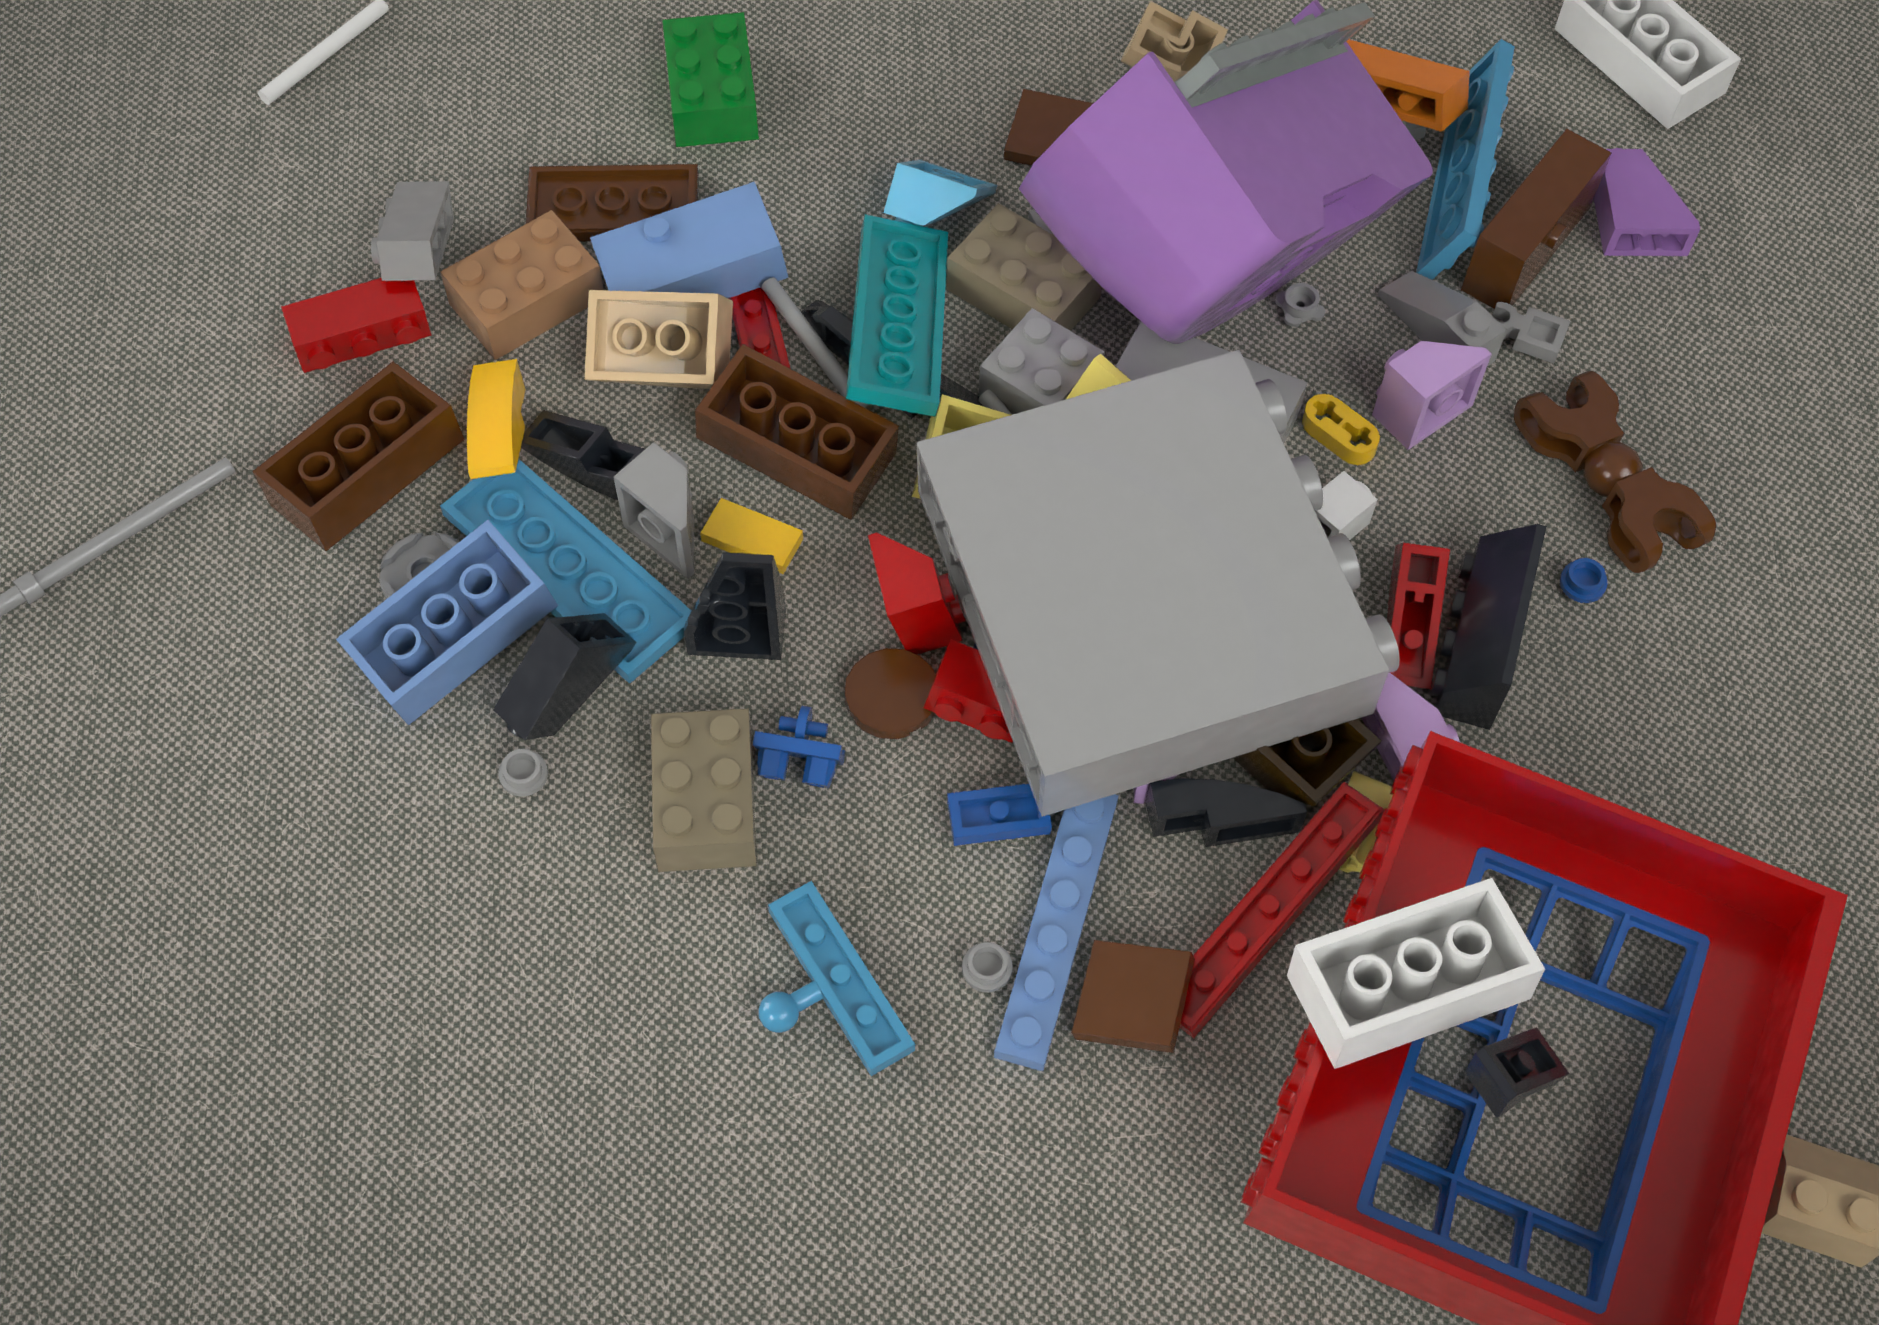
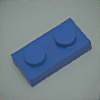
M1029 784L947 793V805L954 846L1051 834L1052 824L1050 815L1041 816Z

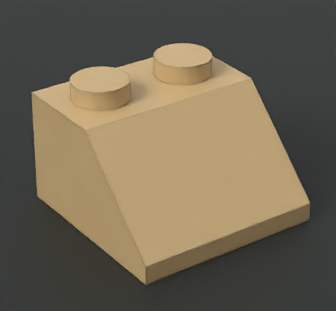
M1787 1135L1762 1234L1862 1268L1879 1256V1166Z

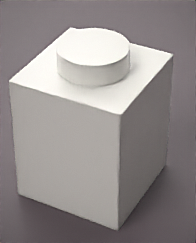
M1343 471L1322 488L1323 506L1315 512L1327 537L1343 533L1351 540L1370 524L1378 499L1372 495L1370 489L1364 483L1355 481Z

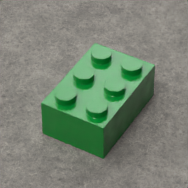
M744 12L662 19L676 147L759 140L756 100Z

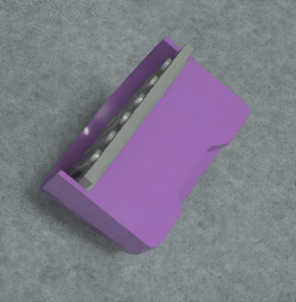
M1314 0L1291 21L1286 22L1274 32L1267 28L1252 39L1245 35L1229 47L1225 43L1215 46L1190 71L1175 82L1154 52L1147 53L1079 116L1033 163L1019 190L1061 245L1109 295L1160 338L1172 344H1180L1193 337L1202 335L1235 317L1306 271L1432 175L1433 169L1422 149L1346 42L1375 17L1366 2L1339 11H1336L1334 7L1324 10L1319 1Z

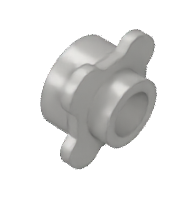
M1296 283L1291 285L1286 291H1281L1276 295L1275 303L1277 306L1282 307L1285 314L1284 322L1289 326L1298 327L1301 323L1308 320L1320 321L1325 315V308L1319 305L1320 296L1318 291L1309 284Z

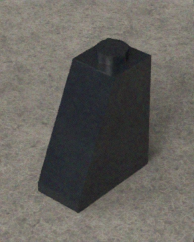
M605 613L547 618L493 711L506 722L508 730L519 738L530 740L554 736L632 651L637 642Z

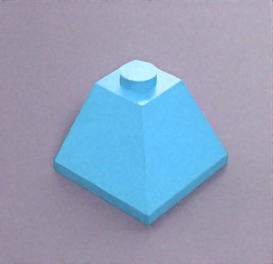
M922 160L899 162L895 169L883 213L895 216V221L919 226L929 225L995 194L997 185Z

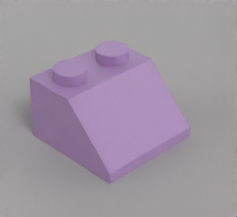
M1420 341L1407 351L1404 349L1396 351L1385 363L1384 369L1386 371L1382 384L1376 392L1378 397L1372 415L1407 450L1411 449L1473 406L1492 353L1482 347Z

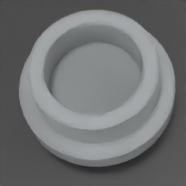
M517 749L507 754L499 766L498 776L505 791L514 796L525 797L535 794L545 785L548 778V769L545 760L538 753L528 749Z
M983 942L974 945L966 952L962 961V973L965 981L973 989L980 992L1000 990L1009 982L1012 975L1013 965L1009 953L995 943Z

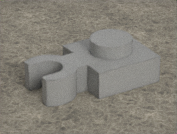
M1497 302L1492 315L1494 318L1504 321L1499 322L1507 330L1504 339L1508 337L1515 339L1513 350L1553 364L1571 322L1532 307L1528 308L1524 316L1519 314L1512 305L1504 302Z

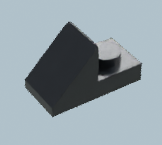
M1537 1027L1484 1046L1475 1053L1466 1069L1468 1078L1495 1117L1502 1116L1527 1096L1555 1085L1570 1074Z

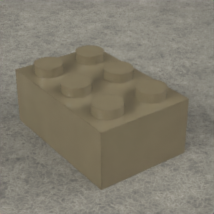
M999 203L947 257V290L1011 329L1033 308L1071 331L1101 297L1102 287L1067 252L1053 234Z
M749 708L651 714L653 851L658 872L757 866L753 747Z

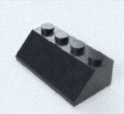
M1534 524L1480 536L1474 553L1465 551L1458 578L1466 580L1463 591L1456 589L1449 611L1450 617L1457 618L1454 630L1446 629L1439 654L1447 657L1445 669L1437 668L1430 690V695L1438 697L1436 708L1442 717L1490 730L1512 685L1547 526Z

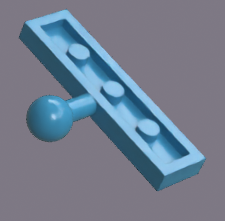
M810 881L768 904L769 914L812 982L791 994L781 991L768 994L761 1001L758 1010L762 1025L775 1033L786 1032L796 1024L799 1012L823 999L870 1076L875 1075L914 1052V1041L813 882Z

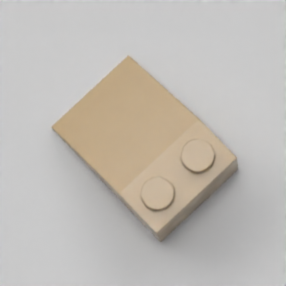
M589 290L585 380L711 389L730 362L733 301L720 294Z

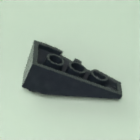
M722 553L685 623L684 636L688 655L781 660L786 605L784 586L773 555Z

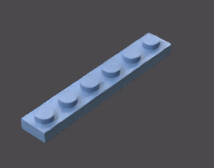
M1114 794L1063 811L994 1051V1058L1044 1071L1119 795Z

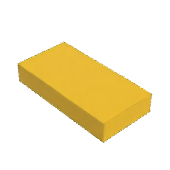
M723 498L719 500L700 532L702 542L729 553L773 555L778 571L781 574H784L804 539L803 530Z

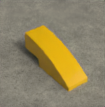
M517 359L473 365L467 408V462L470 479L516 472L525 431L521 409L526 390Z

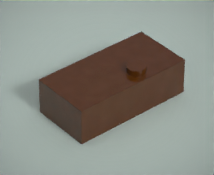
M1566 129L1479 235L1461 291L1495 309L1497 302H1504L1513 306L1590 209L1612 152Z
M742 344L695 409L697 439L850 520L853 519L897 451L899 425L846 399Z
M393 361L252 472L270 506L323 550L328 551L465 439L452 406Z

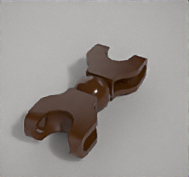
M1587 371L1574 376L1566 392V401L1570 409L1558 406L1543 392L1532 393L1517 401L1514 410V421L1530 446L1542 455L1566 462L1575 473L1584 469V477L1590 489L1602 497H1607L1602 508L1610 517V526L1607 530L1608 545L1629 570L1634 573H1641L1656 566L1663 550V543L1657 531L1668 534L1685 549H1695L1712 541L1715 535L1716 521L1699 495L1693 489L1683 484L1661 478L1652 467L1643 470V464L1637 451L1620 442L1625 433L1616 421V415L1619 411L1618 396L1599 374L1594 371Z

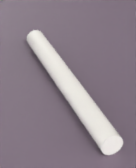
M374 0L260 89L258 95L261 100L267 105L274 102L387 13L389 8L384 0Z

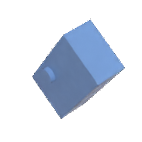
M755 182L590 237L609 291L713 293L731 298L762 287V284L769 278L775 277L777 281L789 278L781 245Z
M487 520L336 638V640L393 709L410 725L558 605L544 582L492 523Z

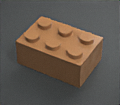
M552 210L440 271L450 306L494 360L499 359L588 308L589 290H604L599 264Z

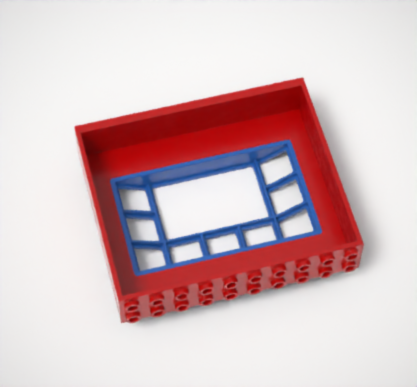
M1430 731L1421 748L1415 745L1411 746L1403 767L1401 766L1398 770L1390 794L1393 796L1388 808H1385L1374 836L1377 837L1373 850L1369 851L1359 875V879L1362 880L1357 894L1352 896L1343 922L1346 925L1344 928L1481 882L1483 874L1487 869H1492L1541 890L1540 898L1525 932L1534 951L1538 947L1558 898L1567 899L1613 919L1612 927L1590 980H1585L1543 962L1541 963L1545 971L1540 979L1542 982L1646 1023L1655 1029L1598 1230L1594 1232L1467 1179L1464 1176V1170L1486 1103L1474 1085L1471 1093L1468 1094L1415 1071L1414 1068L1425 1037L1334 1069L1311 1022L1308 1028L1304 1029L1293 1056L1297 1061L1290 1076L1287 1075L1276 1102V1106L1280 1108L1273 1124H1269L1258 1153L1266 1156L1267 1159L1261 1157L1255 1173H1251L1245 1186L1240 1203L1249 1206L1243 1224L1479 1325H1738L1848 895ZM1631 927L1639 928L1684 946L1686 949L1661 1010L1607 988V981L1628 930ZM1518 1004L1499 1010L1495 1021L1479 1017L1457 1025V1027L1484 1037L1487 1040V1045L1501 1041L1508 1037ZM1407 1089L1463 1112V1119L1447 1168H1441L1398 1150L1389 1144ZM1382 1164L1389 1165L1438 1186L1440 1191L1431 1231L1373 1206V1198ZM1457 1195L1514 1219L1515 1225L1508 1263H1504L1450 1239L1449 1233ZM1533 1227L1590 1251L1591 1258L1586 1296L1551 1283L1527 1271Z

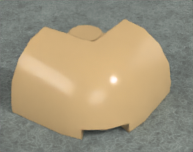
M1150 1L1120 62L1133 67L1147 53L1153 51L1175 82L1190 71L1208 51L1221 44L1228 29L1193 10L1187 20Z

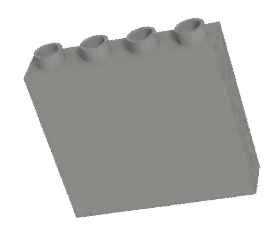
M1240 350L916 442L918 493L1042 817L1249 753L1266 745L1271 746L1293 739V737H1300L1374 714L1388 673L1399 668V650L1388 621L1380 614L1365 618L1352 591L1359 588L1361 574L1358 559L1351 542L1343 533L1327 537L1315 512L1323 506V491L1318 472L1312 460L1307 455L1290 459L1279 434L1286 431L1287 416L1280 391L1271 379L1254 382Z

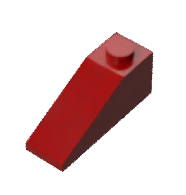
M1403 542L1395 546L1389 588L1387 621L1394 633L1400 658L1399 668L1390 673L1407 686L1431 689L1450 549Z

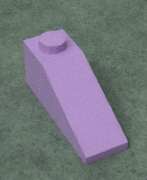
M1391 673L1387 675L1374 714L1361 717L1365 726L1382 740L1377 749L1393 780H1395L1399 768L1403 767L1411 746L1415 745L1421 748L1430 731L1460 742L1456 730L1452 725H1446L1439 710Z

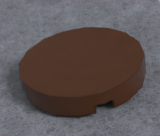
M885 648L868 653L853 665L846 678L845 705L847 710L855 719V723L864 732L882 739H901L910 736V732L916 731L920 727L923 729L928 725L935 714L923 708L935 678L934 670L921 656L905 649Z

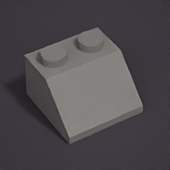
M653 442L614 476L623 527L685 578L689 579L694 574V513L691 499L692 492L688 479L689 469L678 454L673 451L667 453Z

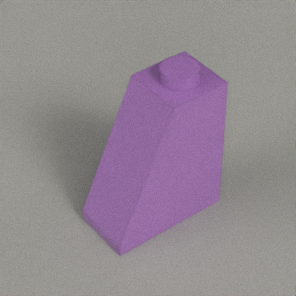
M1606 149L1612 152L1594 197L1604 256H1688L1700 231L1699 221L1643 149Z

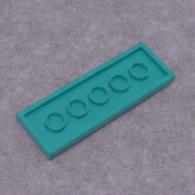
M865 214L861 227L846 399L910 413L936 416L940 403L948 248L947 231Z

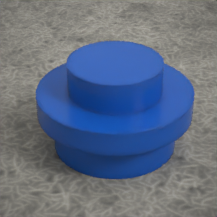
M1580 558L1570 562L1565 566L1560 575V586L1563 592L1570 599L1580 603H1592L1599 600L1605 593L1608 585L1603 566L1590 558Z

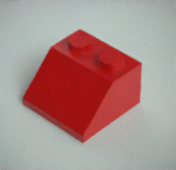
M877 532L868 535L886 613L905 650L918 655L948 646L950 639L957 642L963 641L959 623L965 622L966 617L958 595H955L949 574L940 575L933 559Z

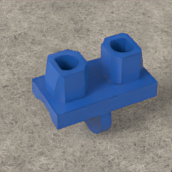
M802 705L798 718L780 717L778 729L795 733V738L755 731L753 746L759 751L758 775L760 777L785 781L789 756L806 759L803 784L829 788L837 764L843 765L846 751L842 750V745L808 740L809 735L826 738L828 733L827 723L812 721V707Z

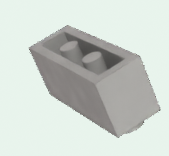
M449 181L397 182L392 198L386 199L385 217L379 218V234L371 240L372 261L374 264H380L382 281L436 280L454 222Z

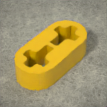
M1329 394L1315 395L1306 403L1302 425L1311 437L1349 464L1363 465L1374 458L1379 445L1380 435L1378 429L1341 400ZM1326 413L1331 415V419L1328 417H1324L1321 420L1316 418V414L1319 416H1323ZM1360 439L1366 442L1365 444L1359 443L1356 446L1350 443L1351 440L1357 442Z

